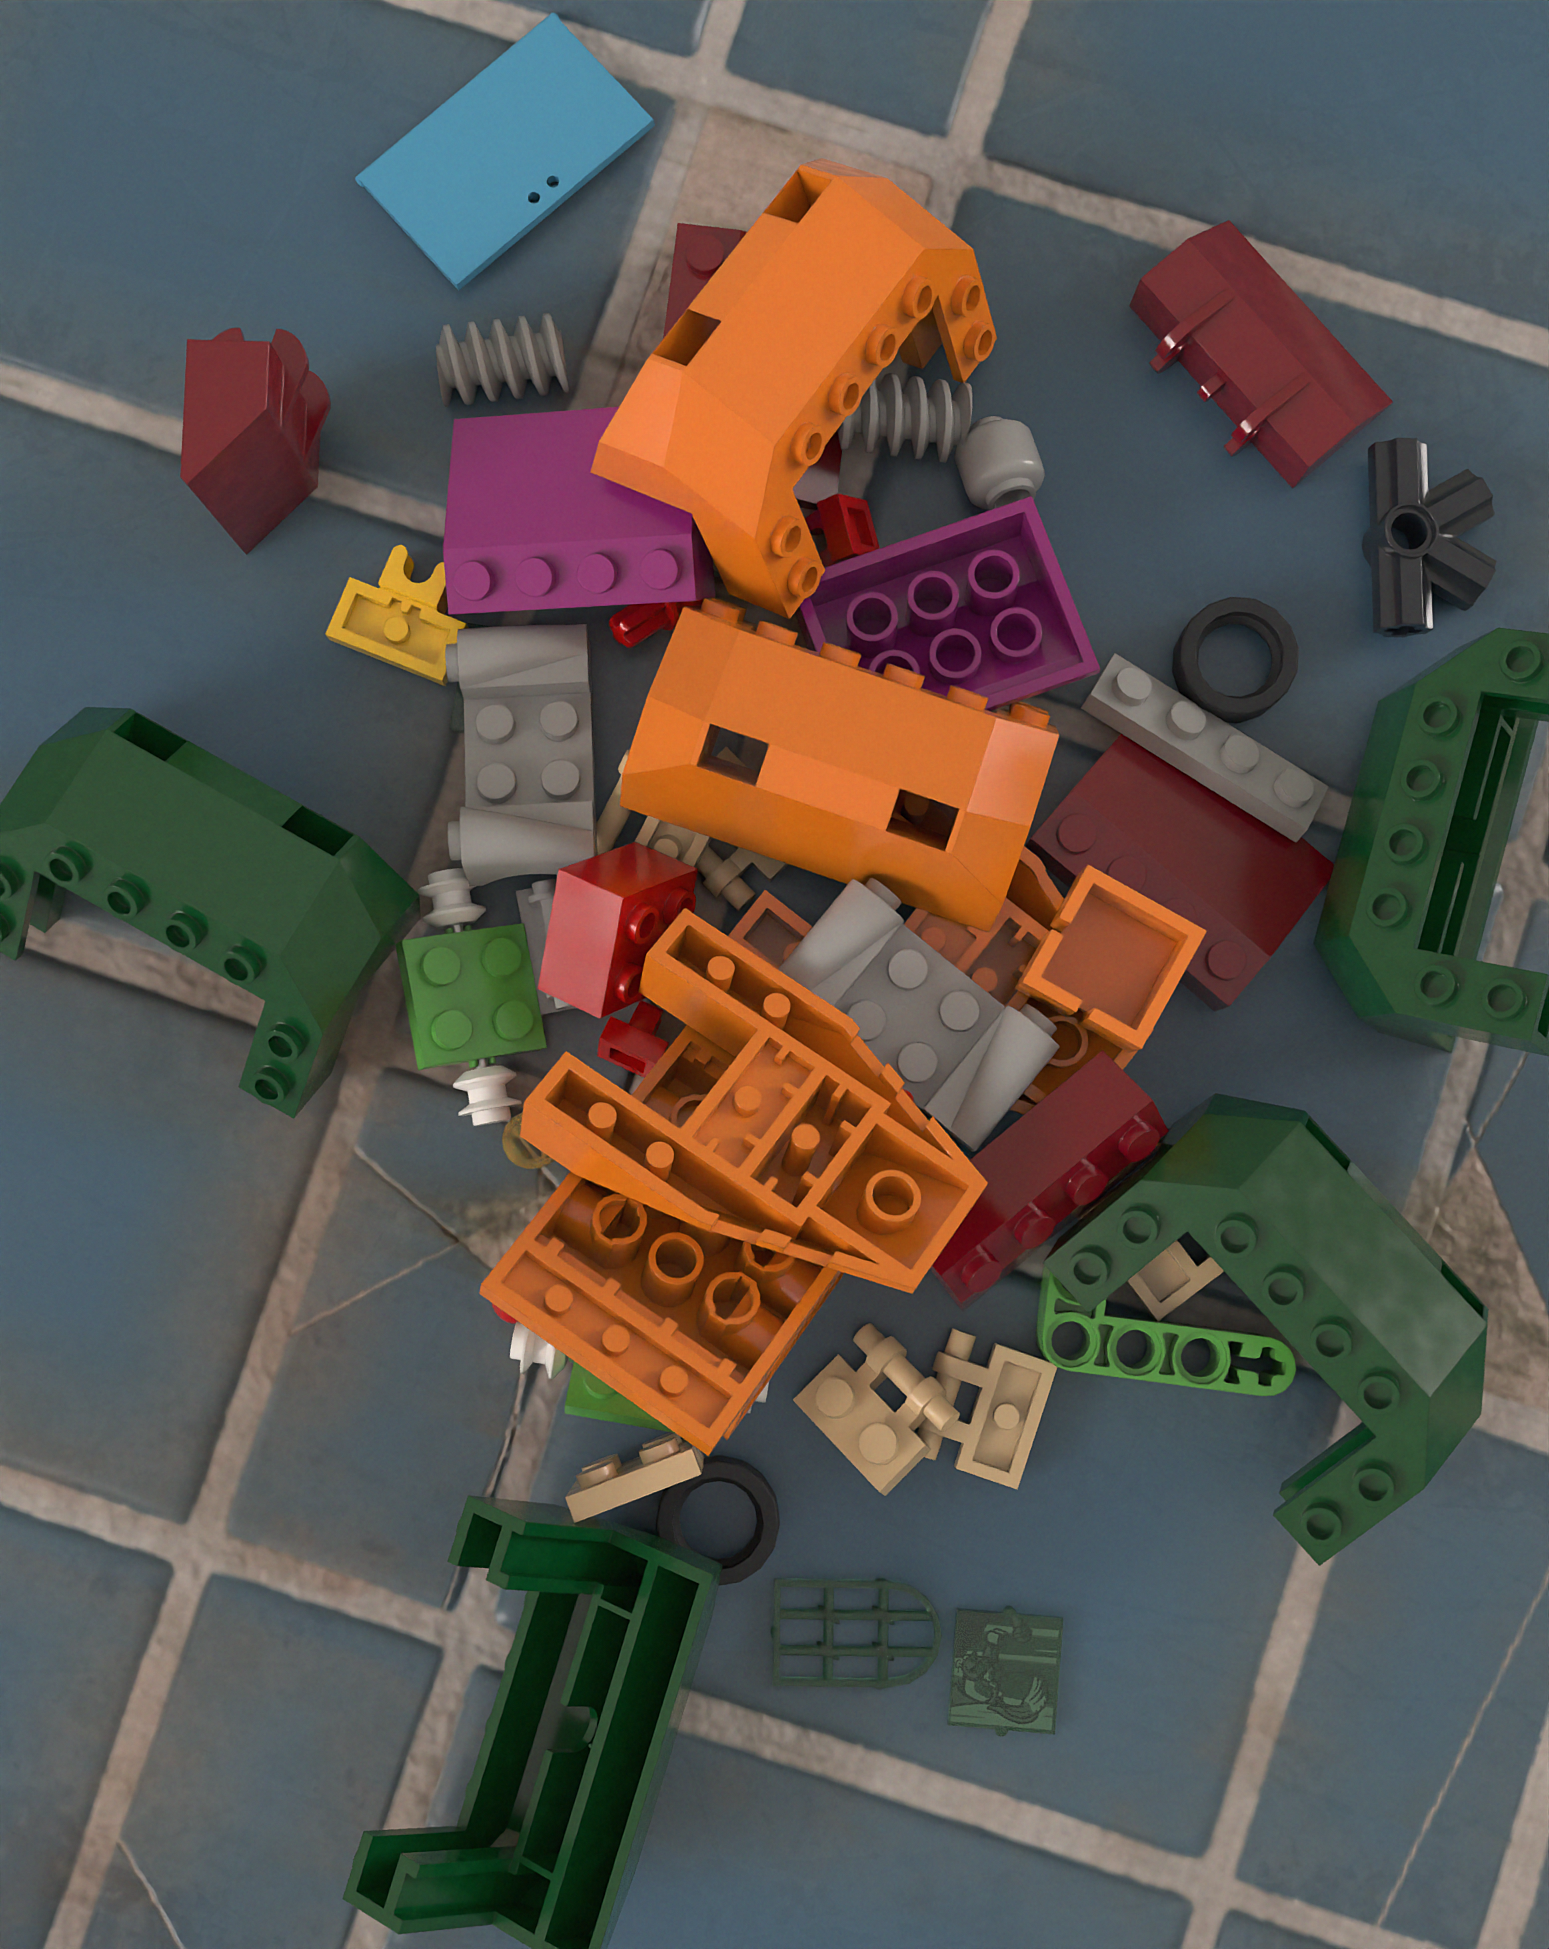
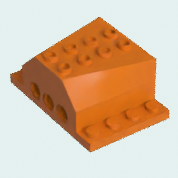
M686 1025L631 1096L681 1129L736 1057ZM570 1171L481 1283L479 1294L709 1456L722 1437L728 1440L845 1273L694 1226L575 1175Z

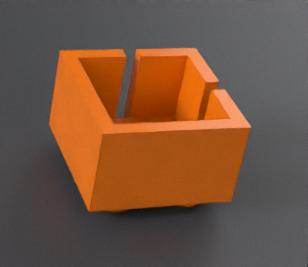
M1087 865L1077 875L1049 925L1061 933L1052 929L1042 938L1015 989L1064 1017L1074 1014L1078 1009L1084 1013L1078 1022L1079 1025L1131 1053L1143 1048L1207 931L1094 867Z

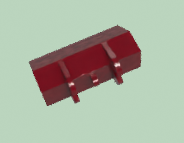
M1230 220L1188 238L1140 278L1129 306L1161 341L1155 349L1158 355L1149 362V365L1157 374H1160L1179 361L1201 386L1197 391L1200 398L1204 402L1212 398L1237 426L1231 434L1233 438L1223 448L1233 457L1252 443L1292 489L1393 403Z
M240 327L227 329L219 333L212 340L187 339L180 478L246 555L318 487L320 432L331 409L330 395L326 386L315 373L309 371V360L304 347L295 335L283 329H276L271 343L270 341H245Z

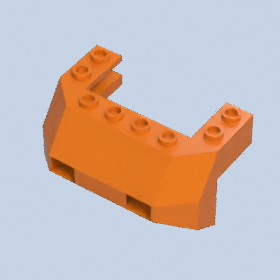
M823 158L801 164L648 357L599 440L591 473L692 513L728 593L790 619L803 600L815 592L821 576L825 572L793 488L809 466H812L819 460L825 445L845 418L855 412L864 393L882 369L892 363L898 350L903 363L923 369L943 343L953 380L965 383L979 362L984 361L993 349L997 336L974 249L888 178Z
M704 598L702 605L684 607L640 717L622 773L620 806L845 884L855 879L865 885L870 878H874L894 893L903 904L989 933L1007 895L1059 738L1056 726L1048 723L1050 719L1048 711L1018 701L1012 703L1009 710L1001 707L991 712L985 710L989 698L952 685H950L947 696L921 688L925 676L891 664L886 665L883 674L859 667L861 654L843 647L823 642L820 653L797 646L795 645L797 632L761 620L759 624L746 621L744 618L747 608L718 598ZM720 728L769 744L760 772L712 756ZM900 789L955 807L956 811L947 836L891 817Z

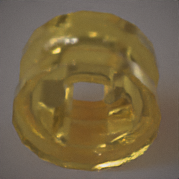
M522 1112L513 1117L505 1126L502 1135L503 1149L508 1159L517 1166L526 1169L543 1168L552 1163L554 1159L542 1151V1156L536 1159H529L528 1150H523L520 1154L516 1148L515 1139L521 1138Z

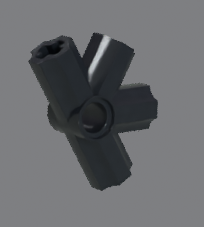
M1394 438L1388 441L1375 442L1368 448L1370 527L1364 534L1362 542L1364 557L1371 566L1373 633L1381 634L1383 637L1402 638L1426 634L1433 629L1432 592L1459 609L1466 611L1474 605L1478 597L1487 588L1496 571V560L1457 538L1495 515L1492 506L1493 494L1484 479L1472 474L1469 469L1428 490L1427 444L1419 442L1417 438ZM1391 527L1397 528L1405 534L1408 539L1409 549L1402 548L1396 544L1392 538Z

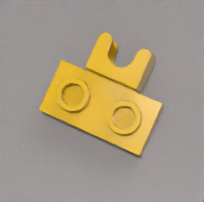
M397 545L392 549L378 584L380 588L349 577L325 635L330 641L446 686L448 681L445 658L446 644L457 643L458 629H467L468 626L465 622L444 615L448 607L444 562L439 563L435 567L433 574L425 582H412L410 580L415 567L414 562L409 556L406 547Z

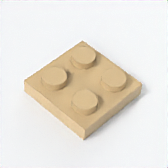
M669 1432L643 1443V1449L638 1451L640 1456L621 1463L618 1454H613L581 1467L582 1472L576 1475L577 1481L565 1497L574 1523L701 1475L705 1458L703 1452L685 1439L682 1440L678 1434Z

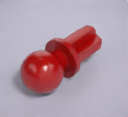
M703 599L697 601L630 604L611 616L608 624L613 632L612 637L618 644H623L627 648H633L661 628L668 631L675 628L683 608L692 605H702Z

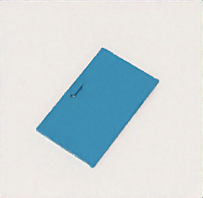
M551 13L359 173L355 180L358 185L364 187L459 291L655 126L654 119L560 21L558 15ZM558 182V185L551 186V183Z

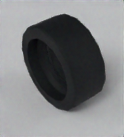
M1229 597L1208 604L1189 621L1173 649L1172 673L1181 695L1225 722L1241 723L1260 717L1288 692L1298 672L1299 647L1292 627L1275 608L1255 598ZM1228 624L1244 625L1256 631L1268 644L1272 656L1271 672L1265 684L1256 692L1242 697L1225 696L1213 690L1203 679L1198 665L1199 649L1205 637L1214 629Z
M717 1455L704 1458L701 1475L665 1488L659 1504L656 1527L659 1537L698 1553L689 1546L684 1538L680 1524L682 1505L690 1493L705 1483L716 1481L734 1484L746 1492L755 1506L757 1523L754 1536L746 1548L734 1556L720 1559L707 1557L723 1564L718 1585L722 1586L741 1582L762 1568L775 1549L780 1527V1517L776 1494L761 1472L744 1460Z

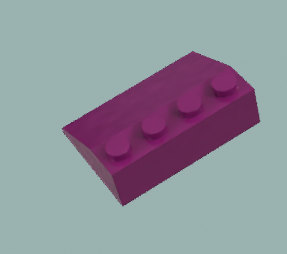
M619 407L454 419L443 542L449 615L702 600L715 597L713 559L692 513L591 473L599 440Z
M1032 496L825 567V572L821 576L815 592L810 597L805 598L795 611V616L809 650L820 653L823 642L843 647L861 654L859 667L883 674L886 665L891 664L925 676L921 688L947 696L950 685L983 695L989 698L985 710L988 711L1007 706L1100 672L1096 656Z

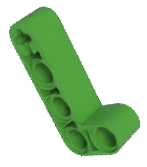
M1044 1265L1035 1331L1036 1345L1041 1355L1058 1368L1073 1372L1257 1396H1275L1285 1391L1293 1382L1296 1372L1295 1358L1290 1348L1280 1340L1253 1332L1161 1320L1158 1322L1153 1319L1105 1313L1106 1299L1088 1313L1073 1295L1063 1288L1061 1282ZM1074 1321L1083 1331L1084 1340L1082 1346L1077 1353L1071 1356H1059L1052 1347L1051 1338L1053 1332L1058 1325ZM1130 1330H1139L1143 1333L1147 1342L1145 1356L1135 1364L1125 1365L1120 1362L1117 1356L1116 1346L1118 1340L1124 1333ZM1202 1338L1210 1348L1209 1363L1203 1370L1197 1373H1188L1181 1361L1183 1348L1188 1342ZM1230 1353L1239 1357L1254 1359L1260 1358L1262 1353V1355L1272 1359L1273 1365L1271 1370H1262L1258 1376L1257 1373L1243 1367L1230 1365Z

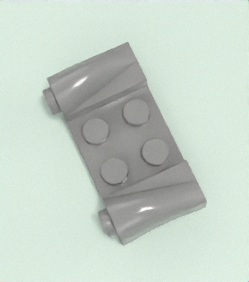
M587 624L512 625L458 629L457 643L446 644L445 658L448 681L459 682L464 699L465 807L460 809V821L448 822L450 859L462 860L463 870L471 887L483 886L495 880L517 875H558V869L597 856L591 645Z
M870 878L865 885L852 879L778 970L852 1018L860 1028L858 1036L884 1067L889 1063L905 1082L903 1089L913 1095L916 1106L929 1118L934 1117L945 1131L971 1152H974L981 1146L1060 1048L1051 1038L1057 1027L1029 1004H1025L1020 1012L1009 1005L1003 1006L903 924V918L895 911L902 902L887 887L874 878Z

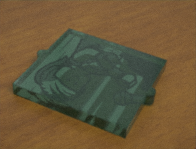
M1006 1606L1003 1612L956 1608L948 1725L994 1729L1000 1737L1005 1736L1008 1731L1055 1735L1064 1619L1057 1616L1016 1613L1012 1606Z

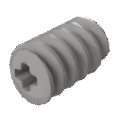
M543 313L538 333H533L525 316H518L514 336H508L500 319H493L488 339H483L474 321L468 322L464 341L458 342L449 324L442 326L439 344H436V360L441 396L445 408L450 405L453 388H457L466 405L474 404L478 385H482L491 402H497L500 398L503 382H507L516 399H523L528 379H532L540 396H548L552 377L554 376L559 380L564 392L569 393L562 332L558 330L550 313Z
M888 373L884 376L878 389L876 388L875 380L862 396L858 408L853 414L847 416L837 429L841 450H848L855 433H860L863 437L866 453H872L880 436L887 437L890 456L897 457L904 440L908 439L912 441L915 459H922L931 442L936 443L939 462L946 463L954 445L957 446L962 442L965 446L972 415V387L969 383L963 382L959 384L951 398L948 383L945 380L938 379L932 384L928 394H926L923 379L913 376L908 380L902 392L898 376L895 373Z

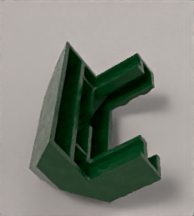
M1496 628L1453 650L1378 701L1313 944L1357 1017L1382 1034L1452 1053L1455 1039L1459 1037L1549 1056V975L1476 960L1539 721L1549 722V633Z
M83 708L37 748L0 804V952L15 961L20 958L24 953L29 925L46 933L60 920L66 889L109 912L114 917L123 920L169 946L174 951L185 955L227 979L229 982L264 1000L265 1003L238 1087L253 1095L262 1103L276 1108L293 1119L331 1075L362 987L395 950V944L403 940L421 919L420 895L361 837L131 708Z
M1215 1093L1173 1124L1152 1160L1060 1236L1043 1261V1264L1089 1313L1188 1231L1362 1421L1281 1484L1279 1494L1284 1498L1285 1502L1274 1510L1273 1516L1320 1566L1424 1490L1480 1417L1484 1390L1489 1309L1305 1110Z
M468 1495L462 1516L457 1525L455 1539L447 1562L459 1567L488 1568L486 1581L505 1590L527 1591L514 1641L505 1660L504 1673L493 1709L485 1725V1735L473 1774L465 1790V1800L457 1826L363 1831L342 1899L398 1935L493 1925L531 1949H607L638 1865L713 1615L723 1564L662 1537L592 1516L574 1523L570 1509L556 1504Z

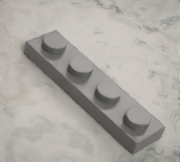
M1114 653L1081 707L1084 711L1294 842H1297L1308 830L1329 787L1217 716L1200 708L1193 701Z

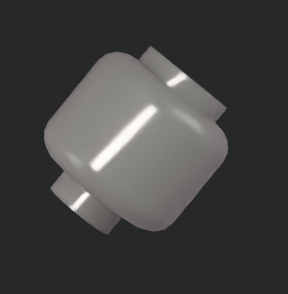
M990 416L978 420L970 427L965 446L960 442L954 454V459L969 501L983 510H992L1030 496L1034 500L1036 491L1041 487L1045 477V470L1028 426L1017 420L1002 419L998 416Z

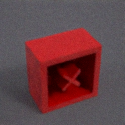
M633 842L558 869L538 990L600 1019L647 998L638 992L646 954L684 908L694 913L696 896L693 892L698 868L640 843Z

